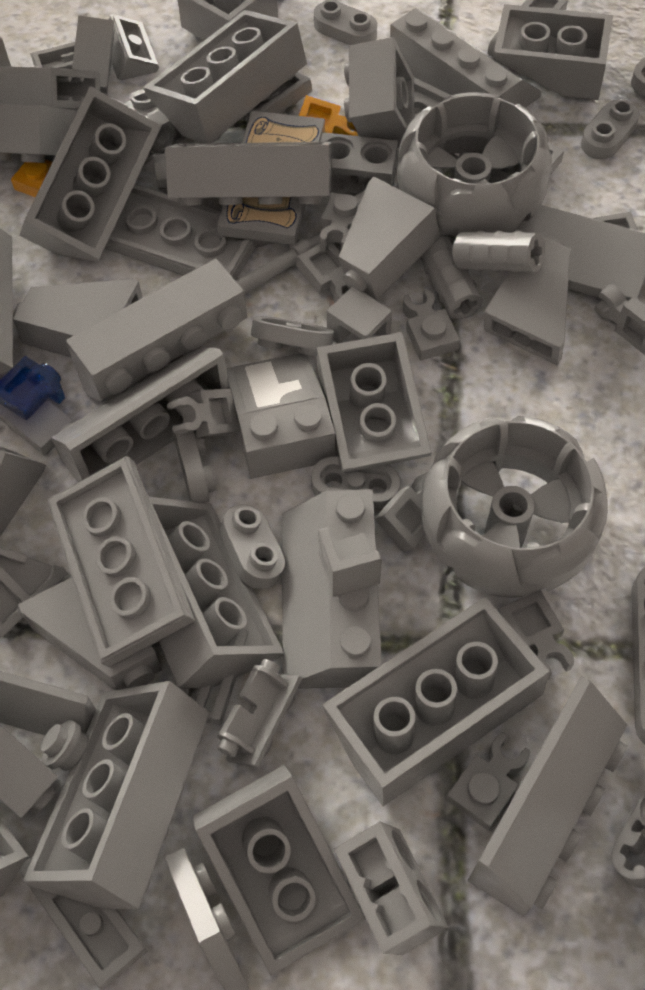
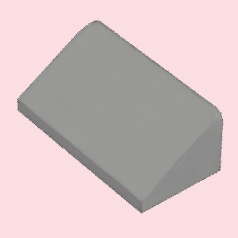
M110 14L108 20H114L115 22L111 63L117 79L124 80L157 72L159 65L143 23Z
M0 671V723L46 735L54 725H62L68 720H73L81 726V732L86 734L96 711L88 695Z

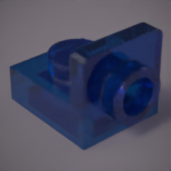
M24 356L0 380V404L23 419L28 420L48 398L58 404L66 398L60 383L61 376L49 364L42 363L40 365Z

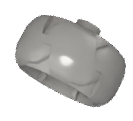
M469 92L451 95L434 107L428 106L420 111L408 125L399 146L397 181L401 191L435 208L440 235L456 237L460 232H477L479 230L484 232L500 230L505 233H512L522 221H529L534 216L546 196L552 170V156L548 136L538 119L518 103L514 105L488 93ZM462 152H472L460 156L458 160L454 158L452 155H450ZM512 167L516 171V173L507 177L506 180L490 183L492 169ZM434 168H455L454 179L439 173Z
M518 416L511 421L505 422L489 418L472 423L457 432L435 456L433 465L427 473L424 483L421 508L422 523L427 540L435 555L442 564L454 568L455 575L461 582L478 591L494 596L508 598L524 597L546 588L547 592L568 582L586 566L599 543L606 524L608 499L604 478L596 460L592 458L586 461L577 439L567 431L547 421L527 416ZM501 468L516 469L533 474L546 481L547 484L530 494L518 486L504 487L499 472ZM461 483L493 497L483 536L475 532V525L469 519L462 520L456 511V499ZM533 515L560 523H569L566 532L559 541L541 547L537 542L528 543L526 548H521Z

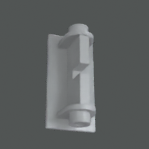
M263 659L260 665L253 666L252 672L239 695L252 705L250 710L247 711L241 705L234 704L221 731L217 735V738L220 740L217 749L227 755L226 760L228 762L259 767L263 757L271 749L273 737L285 713L294 702L295 693L303 679L300 675L278 674L280 666L268 659Z

